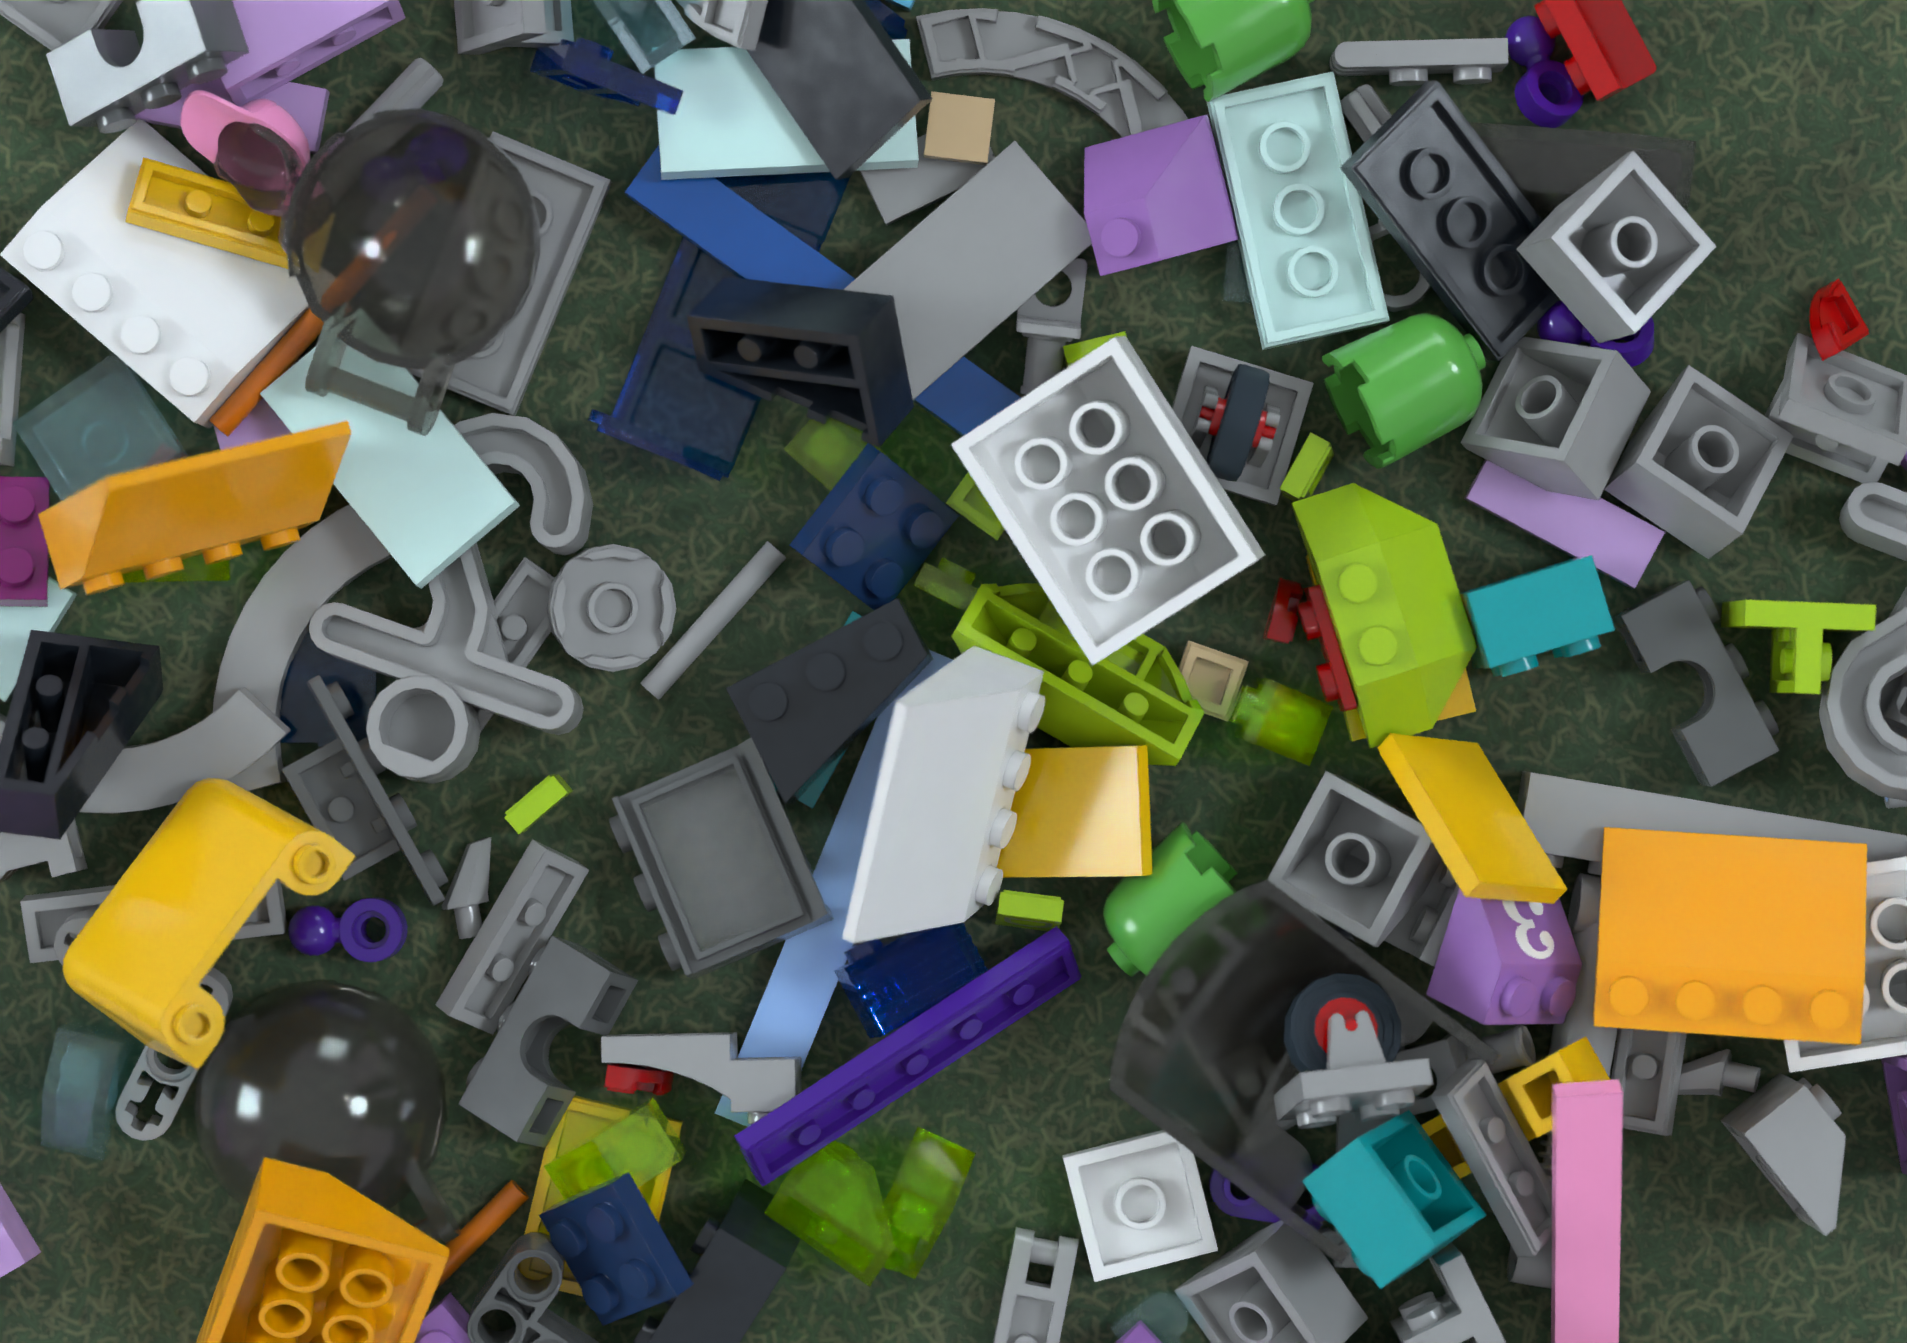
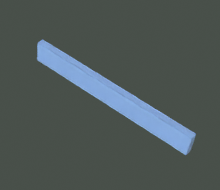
M929 650L933 660L877 717L813 873L823 901L830 908L834 919L785 941L738 1058L801 1057L802 1070L853 946L852 942L844 940L842 937L895 703L953 661V659ZM722 1094L715 1114L747 1127L752 1125L748 1124V1112H731V1099Z

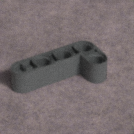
M530 1232L520 1236L511 1245L476 1295L472 1304L468 1321V1337L471 1343H600L547 1308L558 1293L564 1271V1258L554 1248L550 1235L542 1232ZM538 1257L550 1265L552 1272L543 1279L531 1280L519 1271L517 1265L526 1258ZM501 1309L508 1312L514 1318L516 1324L505 1331H494L484 1324L481 1316L487 1311Z

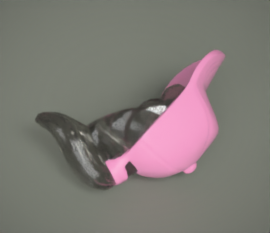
M196 90L191 92L187 96L181 111L180 124L185 138L195 150L214 164L215 171L220 178L232 183L250 208L267 215L281 217L278 241L285 253L293 256L299 241L320 225L329 210L328 195L316 179H313L310 175V149L302 128L284 108L268 99L252 100L239 107L206 91Z

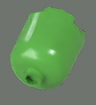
M1152 0L1155 13L1164 9L1167 10L1174 32L1163 39L1178 70L1192 90L1205 85L1206 88L1203 90L1204 99L1210 102L1297 54L1310 37L1312 13L1309 3L1315 0Z
M1421 313L1410 316L1322 356L1324 364L1328 367L1334 366L1335 374L1324 379L1333 408L1347 435L1358 430L1361 432L1371 449L1364 452L1363 457L1376 469L1383 468L1463 425L1475 415L1481 402L1482 379L1479 370L1486 367L1481 347L1471 334L1468 333L1462 336L1454 325L1435 314Z
M1181 822L1152 849V875L1124 876L1107 895L1103 911L1105 927L1114 940L1107 947V951L1117 965L1130 977L1141 971L1152 981L1170 986L1185 984L1198 976L1267 919V913L1254 894L1247 900H1244L1228 882L1237 874V871L1197 830L1191 835L1188 826Z

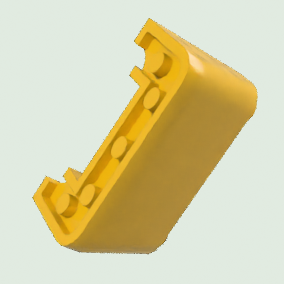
M220 778L200 780L185 792L69 946L63 958L62 970L66 983L74 992L147 1047L198 1070L218 1044L224 1032L225 1022L221 1005L213 996L198 986L276 880L299 894L316 896L328 891L337 883L356 856L328 834L228 780Z

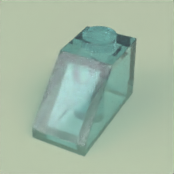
M588 0L604 26L641 74H644L696 39L671 0Z
M74 1021L57 1028L42 1090L41 1146L102 1161L105 1160L116 1115L115 1110L121 1095L134 1036Z

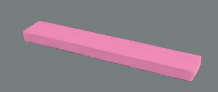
M1619 1079L1553 1084L1551 1343H1619L1623 1091Z

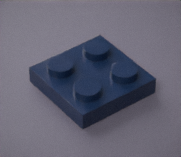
M867 443L790 543V546L870 608L876 610L895 600L959 515L881 451Z
M629 1172L562 1200L539 1215L550 1234L554 1248L563 1256L582 1289L585 1302L596 1313L602 1325L675 1298L693 1285L692 1280Z

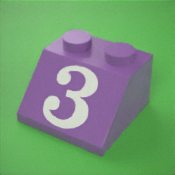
M1459 888L1426 995L1483 1025L1564 1024L1566 1014L1575 1000V986L1582 967V961L1560 898L1554 904L1465 897Z

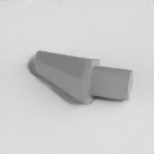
M491 837L467 844L442 904V910L454 909L459 939L475 937L482 926L479 904L489 901Z
M1725 1049L1682 1064L1678 1095L1722 1096L1725 1086L1755 1093L1761 1069L1731 1061V1050Z

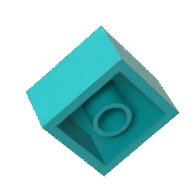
M1592 555L1569 559L1460 593L1477 646L1471 657L1473 668H1491L1493 677L1499 675L1504 677L1538 667L1539 663L1536 654L1552 650L1554 658L1562 656L1567 658L1600 648L1601 644L1598 635L1615 630Z
M1410 1110L1357 1137L1302 1180L1312 1194V1202L1317 1212L1336 1227L1351 1248V1256L1357 1267L1365 1275L1372 1277L1380 1289L1435 1255L1486 1216L1484 1210Z

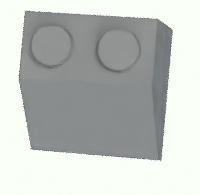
M1631 151L1559 204L1517 248V251L1597 342L1603 343L1635 334L1716 248V245L1634 151Z
M1523 336L1503 356L1461 444L1467 450L1546 491L1599 501L1651 391L1618 351Z
M1688 365L1631 438L1604 490L1709 559L1743 534L1794 435Z
M1326 771L1265 885L1372 946L1379 947L1424 894L1442 858L1416 816L1349 779Z
M1779 1073L1720 1121L1797 1217L1826 1236L1836 1228L1846 1135L1834 1120L1842 1113L1818 1084L1812 1086L1805 1078L1796 1081Z
M1296 1213L1257 1231L1174 1290L1210 1343H1344L1368 1319Z

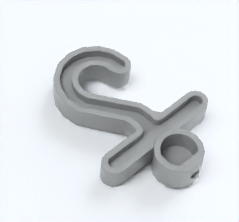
M497 413L463 420L454 425L494 475L507 472L519 474L527 479L531 485L534 498L530 527L532 534L540 544L549 551L559 555L573 554L584 546L588 539L593 510V501L587 475L567 445L556 434L527 417ZM477 542L428 583L433 599L432 610L428 621L420 627L411 628L336 602L325 604L317 609L310 620V636L318 648L338 659L397 679L379 693L369 709L366 731L370 749L380 763L411 781L434 784L450 780L468 767L478 750L481 733L477 712L474 707L555 735L569 733L577 727L582 719L584 709L582 699L574 689L558 679L508 661L497 624L498 614Z
M1878 482L1861 484L1853 490L1840 511L1839 521L1841 529L1847 537L1857 543L1907 561V492ZM1906 607L1876 625L1875 631H1866L1847 645L1831 669L1829 681H1824L1819 709V718L1827 749L1846 775L1878 796L1907 801V739L1891 730L1883 719L1879 703L1883 686L1907 672Z

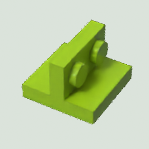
M1767 600L1722 602V628L1772 629L1769 693L1821 694V681H1829L1832 669V649L1830 643L1823 642V631H1875L1876 605Z

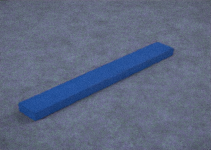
M659 145L625 191V196L742 279L839 290L845 289L855 280L854 277L714 177L661 180ZM962 357L915 398L913 402L963 437L1021 399V397L967 358Z

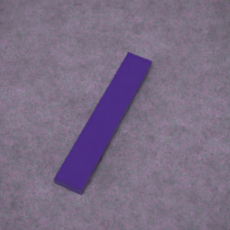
M1057 926L736 1134L734 1137L752 1174L761 1186L769 1184L1080 980L1082 976L1068 938Z

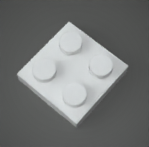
M1186 1124L1062 1155L1094 1282L1218 1251Z

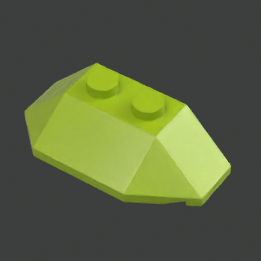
M1354 483L1292 502L1291 505L1316 583L1320 584L1369 748L1380 746L1390 733L1411 736L1432 729L1477 648L1437 523Z
M1019 583L998 587L997 584H981L951 636L961 653H964L972 646H977L1044 671L1039 694L1045 697V706L1037 728L1070 747L1147 745L1148 765L1176 766L1205 713L1197 699H1192L1187 683L1167 648L1144 634L1139 635L1092 665L1040 583Z

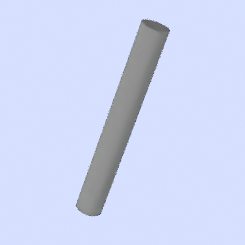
M767 541L641 681V685L660 700L781 565L786 557Z

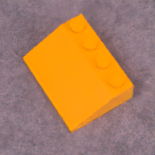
M343 421L108 476L41 512L38 516L60 590L83 584L86 595L95 594L124 585L122 574L143 569L146 580H151L184 570L183 559L202 555L205 565H211L242 556L243 552L240 545L260 540L263 551L300 541L298 530L320 520L352 434L349 422Z
M1604 827L1593 1025L1598 1027L1861 1045L1865 983L1867 844Z
M264 1157L196 1343H414L449 1258V1248L329 1173Z

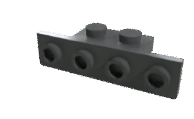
M320 675L308 680L306 683L337 739L281 770L312 826L333 837L356 856L342 874L343 881L400 850L430 905L435 906L444 901L445 898L439 887L449 882L431 849L421 854L417 850L408 833L409 830L417 827V823L400 793L388 798L376 775L384 772L386 768L370 749L368 737L357 742L345 719L355 713L337 681H334L326 686Z

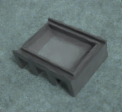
M752 738L747 739L736 747L632 792L612 798L618 815L609 818L612 831L622 852L627 853L633 850L643 873L633 877L634 883L648 912L657 908L659 910L667 932L659 935L658 940L672 971L683 968L685 975L694 980L834 919L830 908L823 901L811 872L813 871L803 847L799 844L787 816L788 811L783 798L774 785Z

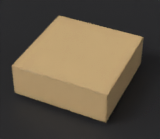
M931 91L933 99L930 101L924 158L987 165L995 99Z
M1187 641L1178 669L1187 683L1192 699H1197L1205 712L1204 714L1228 722L1249 661L1192 641Z

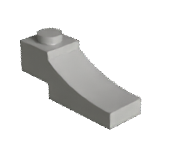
M737 1032L610 1034L601 1037L602 1063H627L650 1066L692 1078L730 1098L731 1112H748V1124L755 1123L802 1092L801 1057L738 1058Z

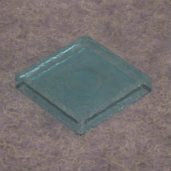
M114 353L13 422V426L61 501L105 477L188 457V454L133 369Z

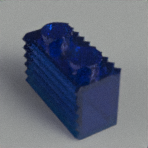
M957 923L900 934L883 944L880 938L860 942L844 951L848 963L834 970L866 1033L871 1039L881 1037L921 1015L987 972L988 968L984 965L983 958L979 955L977 947L972 942L965 924Z

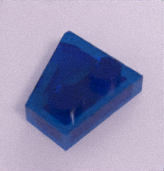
M577 38L576 43L561 39L558 46L537 48L529 70L530 72L592 96L611 99L637 107L642 103L665 114H676L684 92L683 90L612 62L611 59L614 51L603 45L583 38Z

